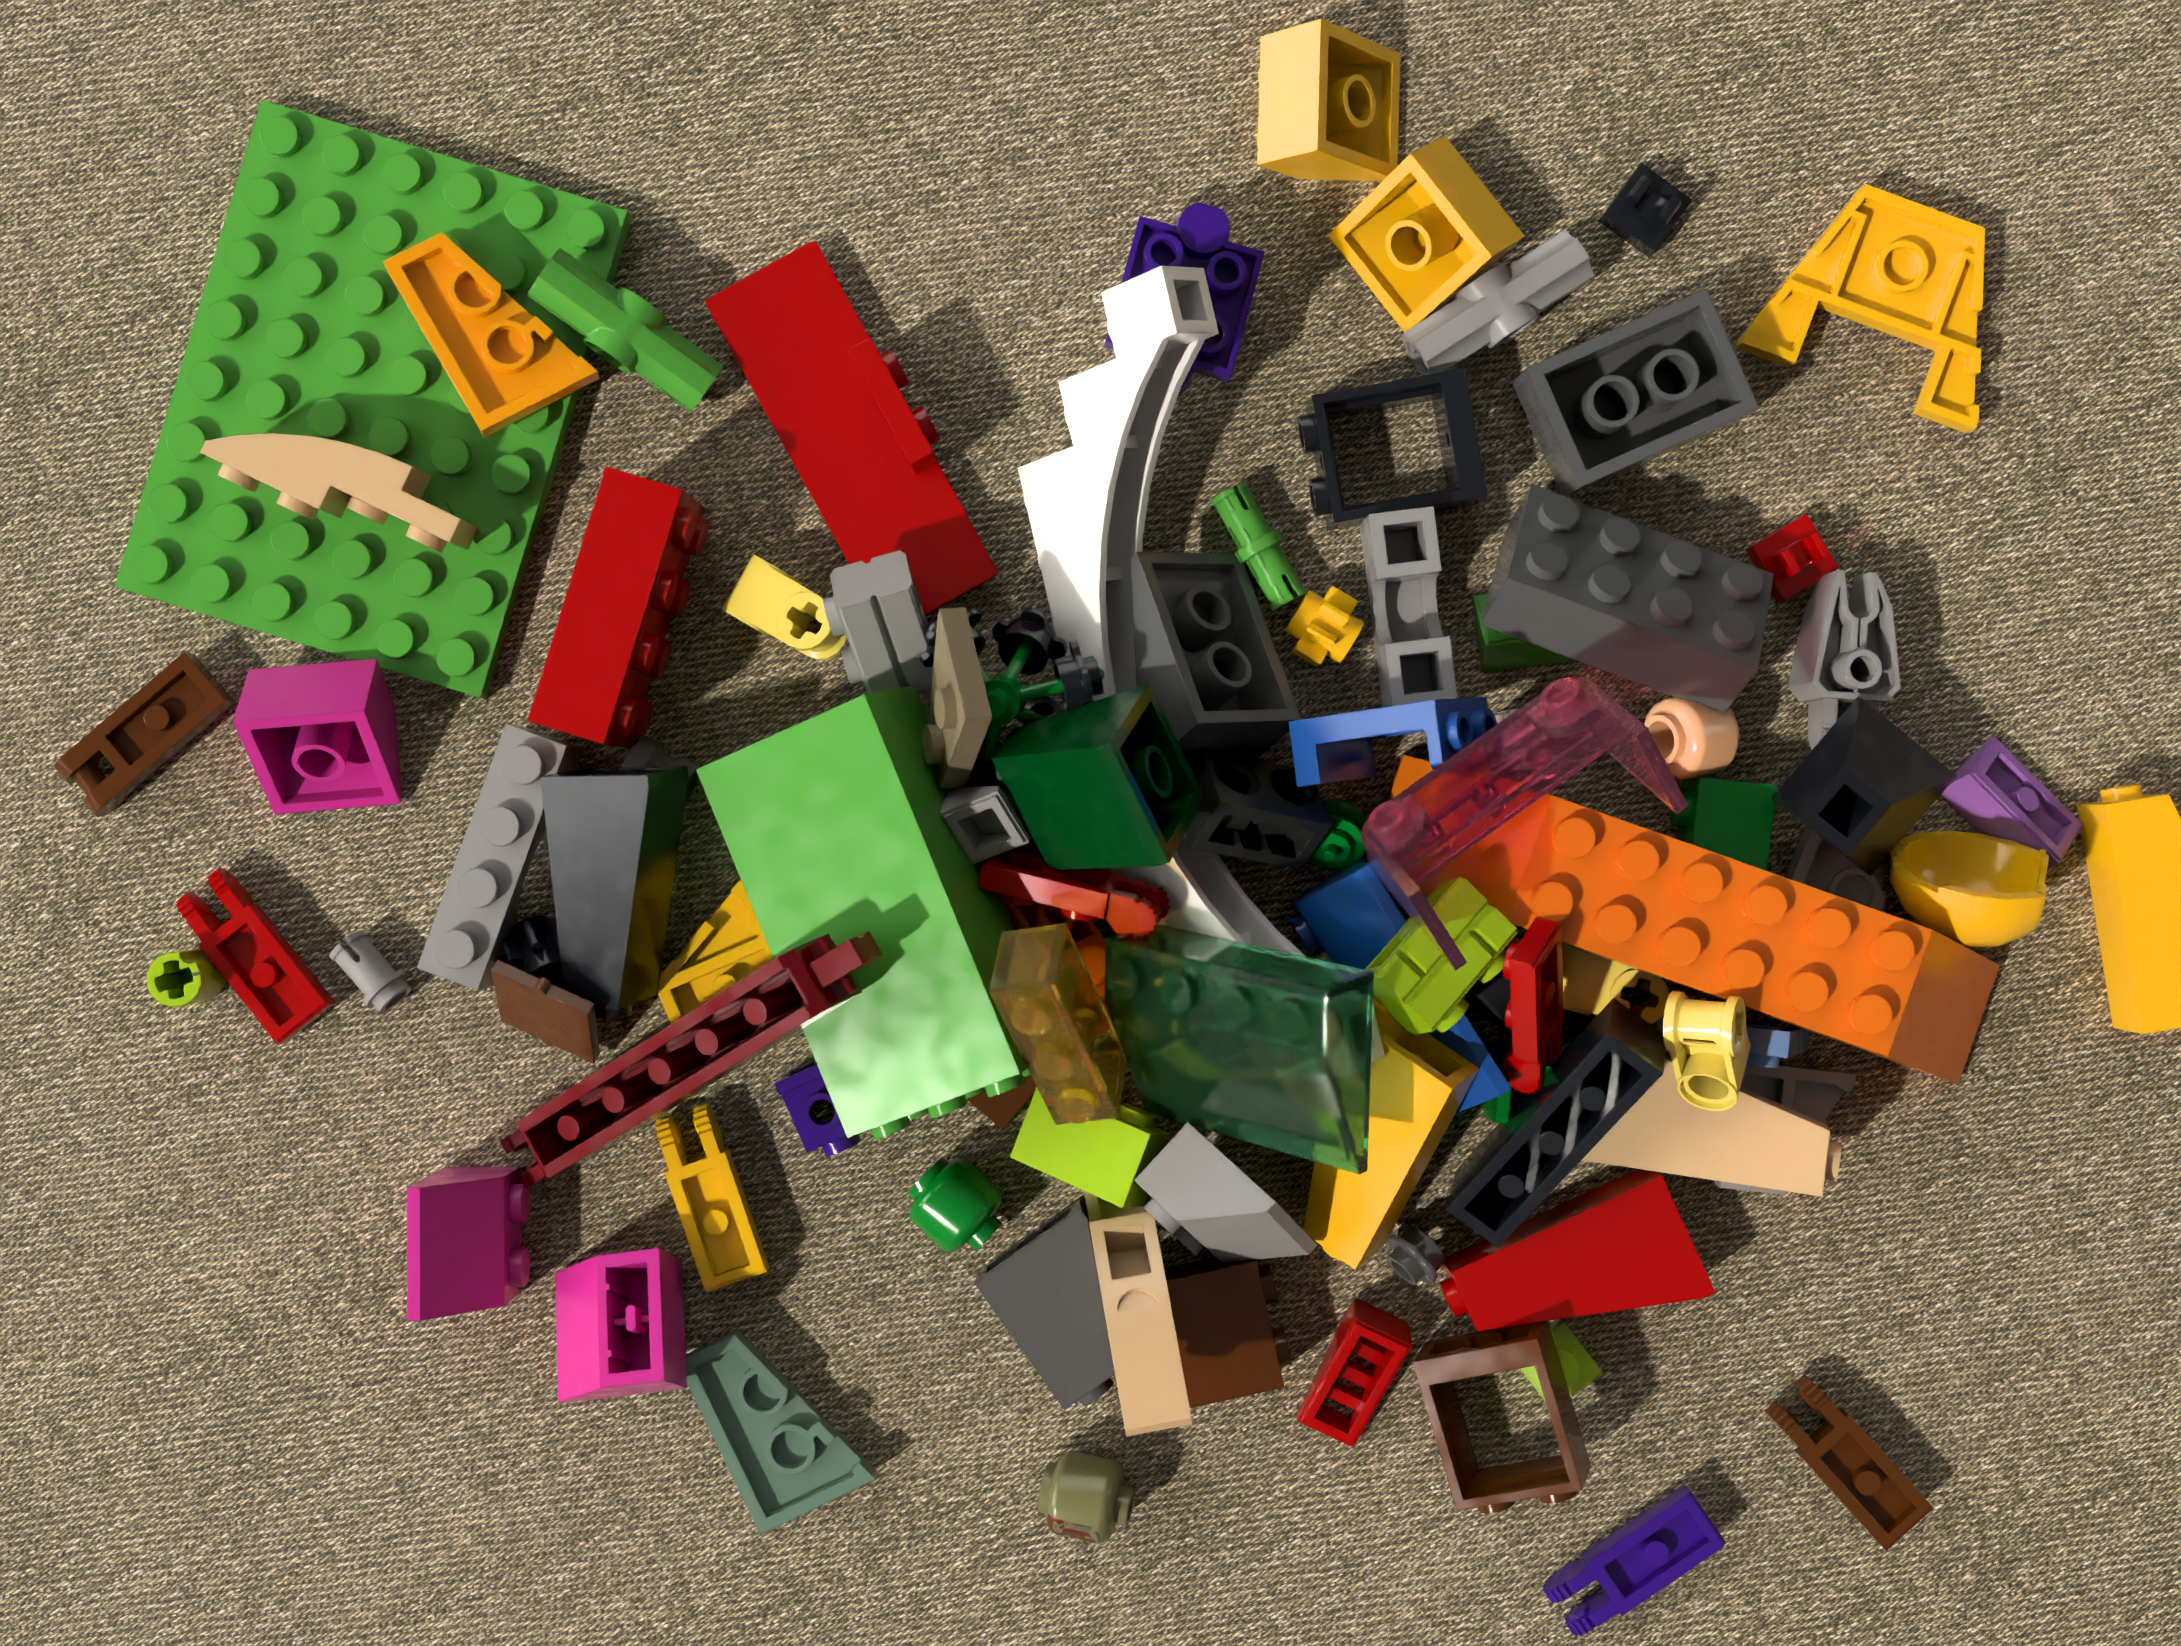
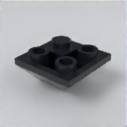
M1857 697L1774 794L1772 799L1871 876L1957 775L1865 700Z

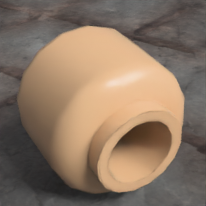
M1674 696L1668 697L1656 703L1646 715L1641 731V746L1653 768L1666 778L1684 780L1711 776L1725 770L1735 759L1739 747V726L1735 714L1730 707L1723 714L1701 703L1679 699Z

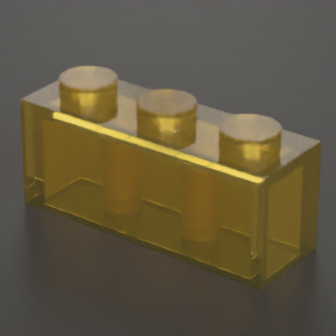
M1062 923L1002 932L989 993L1055 1124H1079L1088 1121L1118 1118L1127 1055L1067 924Z

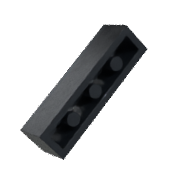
M1613 998L1563 1052L1556 1063H1553L1544 1073L1546 1077L1540 1090H1537L1535 1094L1533 1092L1530 1095L1526 1093L1509 1112V1120L1505 1124L1499 1123L1455 1172L1445 1210L1499 1248L1663 1075L1666 1054L1663 1033Z

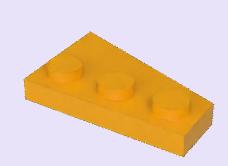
M442 232L383 261L388 274L484 438L599 379L598 371L583 357H578L554 336V332L537 316H532L503 290L501 284Z

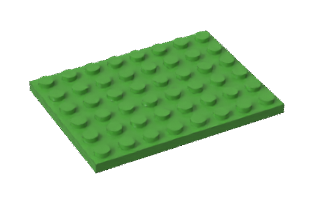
M261 100L114 587L353 660L377 659L380 668L487 699L581 388L484 438L388 274L383 261L442 232L501 284L503 290L532 316H537L554 332L555 337L578 357H583L589 363L592 349L585 344L583 340L585 337L527 295L543 268L559 248L568 254L570 253L572 257L590 267L601 278L612 285L633 218L628 210ZM248 434L305 435L345 442L379 452L432 476L421 500L479 528L468 550L447 542L441 553L405 536L410 523L391 514L388 515L384 525L348 508L345 509L341 518L319 510L315 519L311 520L277 504L276 502L281 491L263 482H260L256 492H253L217 475L223 463L200 453L206 440Z

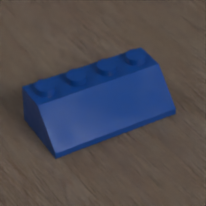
M1356 862L1350 867L1338 870L1291 900L1290 902L1297 915L1289 919V922L1308 952L1317 947L1320 948L1332 967L1326 973L1353 992L1361 993L1367 991L1358 984L1357 978L1406 921L1369 863ZM1465 1014L1447 1031L1441 1033L1436 1029L1434 1032L1428 1033L1480 1068L1456 1113L1499 1097L1512 1089Z

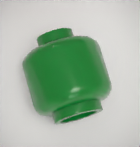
M941 1157L907 1193L914 1200L909 1208L911 1221L945 1253L957 1252L966 1243L976 1252L1002 1225L994 1216L1002 1204V1192L966 1158H957L949 1163L944 1157Z

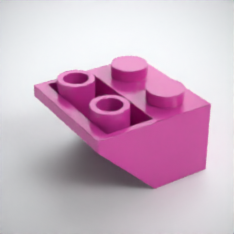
M661 1248L594 1256L555 1273L559 1403L687 1388L682 1259Z

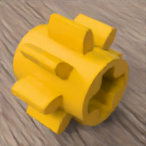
M1333 585L1327 590L1324 597L1309 589L1285 629L1286 632L1298 638L1291 652L1316 667L1321 665L1325 656L1341 663L1365 623L1351 614L1358 600Z

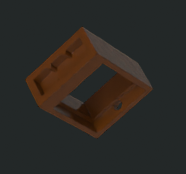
M1548 1321L1483 1330L1426 1341L1413 1361V1366L1457 1511L1477 1507L1480 1513H1496L1512 1507L1516 1501L1538 1497L1542 1503H1559L1573 1498L1577 1495L1578 1491L1583 1490L1591 1463ZM1535 1366L1561 1455L1479 1469L1453 1381Z

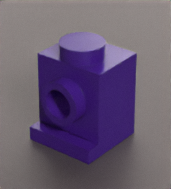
M816 1062L791 1072L774 1083L778 1094L782 1095L807 1153L822 1147L825 1156L829 1157L861 1142L858 1134L847 1138ZM824 1099L833 1105L835 1115L832 1120L823 1122L813 1115L812 1106L816 1100Z

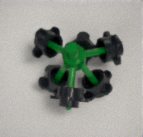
M1035 608L1024 609L1020 617L1010 622L999 620L992 630L993 638L999 643L998 652L1000 658L1008 667L1003 675L990 678L980 665L992 719L965 787L999 786L1002 790L996 777L995 765L991 759L1003 743L999 741L1002 725L1017 719L1019 720V727L1093 702V696L1104 693L1102 680L1105 674L1098 667L1095 657L1082 658L1076 640L1069 641L1071 655L1065 656L1068 650L1066 641L1054 635L1045 614ZM970 609L967 611L978 656L986 643L984 637L975 627L981 621L982 615L977 609ZM937 620L930 625L925 634V641L928 644L926 651L920 657V661L925 667H932L934 663ZM1050 659L1053 660L1055 679L1023 687L1017 680L1020 673L1026 675L1039 673L1045 668ZM1059 693L1061 701H1056L1046 696Z

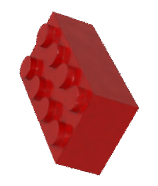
M608 466L605 467L527 721L604 745L630 749L634 737L640 739L645 735L653 709V704L646 701L653 676L657 678L662 677L671 653V642L665 640L672 616H681L688 599L690 581L683 578L690 555L699 556L704 547L709 528V520L702 518L705 508L685 491Z

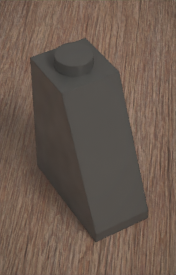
M1079 1198L979 1269L975 1280V1285L1064 1410L1078 1400L1083 1406H1086L1100 1398L1113 1386L1114 1382L1111 1377L1115 1375L1087 1206Z

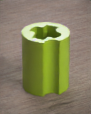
M202 949L176 951L159 956L150 965L147 973V987L152 997L159 1003L169 1007L208 1001L218 996L226 984V979Z

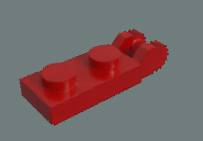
M1017 848L991 857L981 866L978 888L997 892L998 897L1004 902L1014 905H1032L1037 902L1060 908L1062 915L1079 921L1106 918L1115 933L1126 936L1133 934L1134 938L1137 936H1141V938L1145 935L1150 936L1158 927L1157 924L1166 917L1167 911L1171 907L1169 906L1170 899L1167 898V892L1165 893L1162 887H1156V884L1150 886L1148 882L1125 877L1123 874L1099 868L1050 870L1041 854Z
M220 867L207 877V881L213 892L233 916L221 926L220 920L210 910L207 903L193 892H188L177 900L176 906L182 917L186 919L188 925L201 940L198 944L274 1042H277L278 1045L286 1043L336 1004V1002L258 904H253L250 894L240 885L235 876L226 871L225 868L222 869Z
M1539 917L1534 919L1521 941L1514 940L1510 944L1503 963V977L1510 980L1511 996L1505 1012V1026L1512 1029V1049L1507 1052L1503 1059V1069L1505 1070L1503 1075L1506 1076V1081L1515 1088V1091L1519 1090L1522 1094L1528 1093L1529 1095L1532 1092L1535 1094L1537 1090H1540L1545 1081L1546 1075L1544 1073L1546 1072V1066L1549 1065L1551 1067L1553 1063H1556L1561 1054L1562 1024L1564 1022L1562 926L1558 922Z

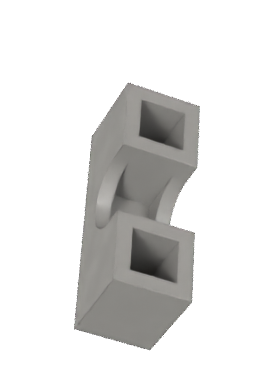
M1434 506L1369 514L1359 524L1382 707L1436 699L1458 698L1450 636L1445 637L1442 632L1437 607L1436 582L1442 568Z

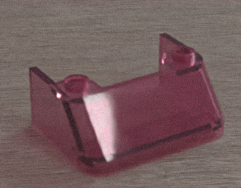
M1567 677L1550 683L1542 693L1396 797L1377 806L1371 812L1362 828L1361 840L1371 867L1383 885L1455 970L1465 965L1467 961L1417 885L1604 752H1608L1676 814L1688 807L1648 727L1590 679Z

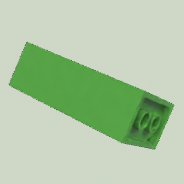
M915 685L863 694L696 769L773 959L826 934L830 935L834 944L838 947L847 940L856 936L859 937L867 931H870L883 954L852 974L862 993L803 1028L847 1138L871 1129L874 1138L880 1139L910 1126L911 1119L929 1112L931 1119L940 1117L968 1104V1098L984 1091L987 1092L988 1097H993L1014 1089L1026 1082L1024 1077L1044 1069L1046 1064L1043 1057L1062 1044L1004 902L998 897L997 892L978 888L981 866L987 860L972 865L940 815L946 792L955 788L940 789L935 764H927L925 762L922 750V730L924 725L928 724L929 719Z

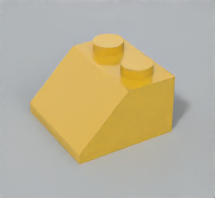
M1323 19L1261 36L1260 68L1258 74L1257 165L1296 179L1382 182L1398 166L1401 53Z
M1446 136L1410 153L1328 235L1404 332L1438 311L1453 299L1459 291L1483 275L1525 237Z

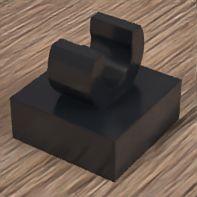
M1640 163L1598 221L1649 258L1660 246L1692 199L1647 166Z

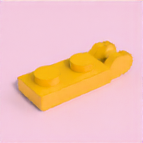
M704 1103L693 1107V1122L706 1156L687 1162L681 1131L672 1116L669 1115L657 1119L655 1128L668 1170L664 1173L704 1290L707 1293L765 1273L769 1270L770 1266L730 1149H724L723 1136L714 1111L709 1103Z

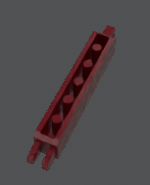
M870 931L861 934L859 937H853L836 947L830 935L826 934L787 951L517 1121L516 1124L519 1129L502 1139L500 1143L506 1154L513 1151L519 1152L528 1146L537 1162L526 1168V1171L519 1176L522 1183L526 1184V1189L546 1178L549 1180L590 1159L862 993L852 974L883 955Z

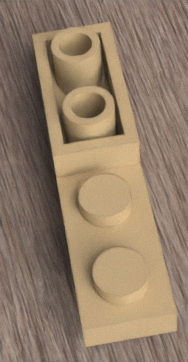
M248 434L206 440L200 453L223 463L217 475L253 492H256L260 482H263L281 491L276 502L277 504L311 520L315 519L319 510L341 518L345 509L348 508L384 525L388 515L391 514L410 523L405 536L441 553L447 542L468 550L479 528L421 500L432 476L379 452L345 442L305 435Z
M1084 1191L1126 1437L1192 1425L1155 1218L1144 1209V1206L1150 1201V1195L1148 1194L1144 1206L1121 1208Z

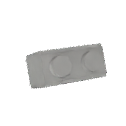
M898 550L873 557L870 563L865 564L863 561L834 568L830 574L833 596L823 599V604L833 636L846 634L849 642L848 646L841 647V654L851 685L863 682L867 694L915 685L917 693L931 690L933 666L925 667L920 661L921 655L927 648L928 643L925 641V634L930 626L906 553Z

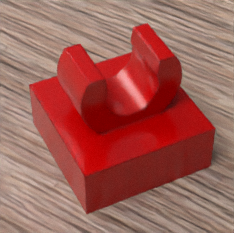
M1807 514L1798 517L1745 549L1755 567L1774 574L1771 594L1777 603L1789 599L1819 581L1823 574L1839 569L1831 552Z

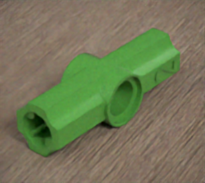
M561 248L548 261L528 292V297L585 337L583 339L585 344L604 360L629 375H633L635 372L653 385L659 392H663L676 404L684 407L689 412L694 410L723 368L720 363L667 326L669 323L668 319L649 302L624 287L616 289L590 267L579 262L570 253L568 254Z

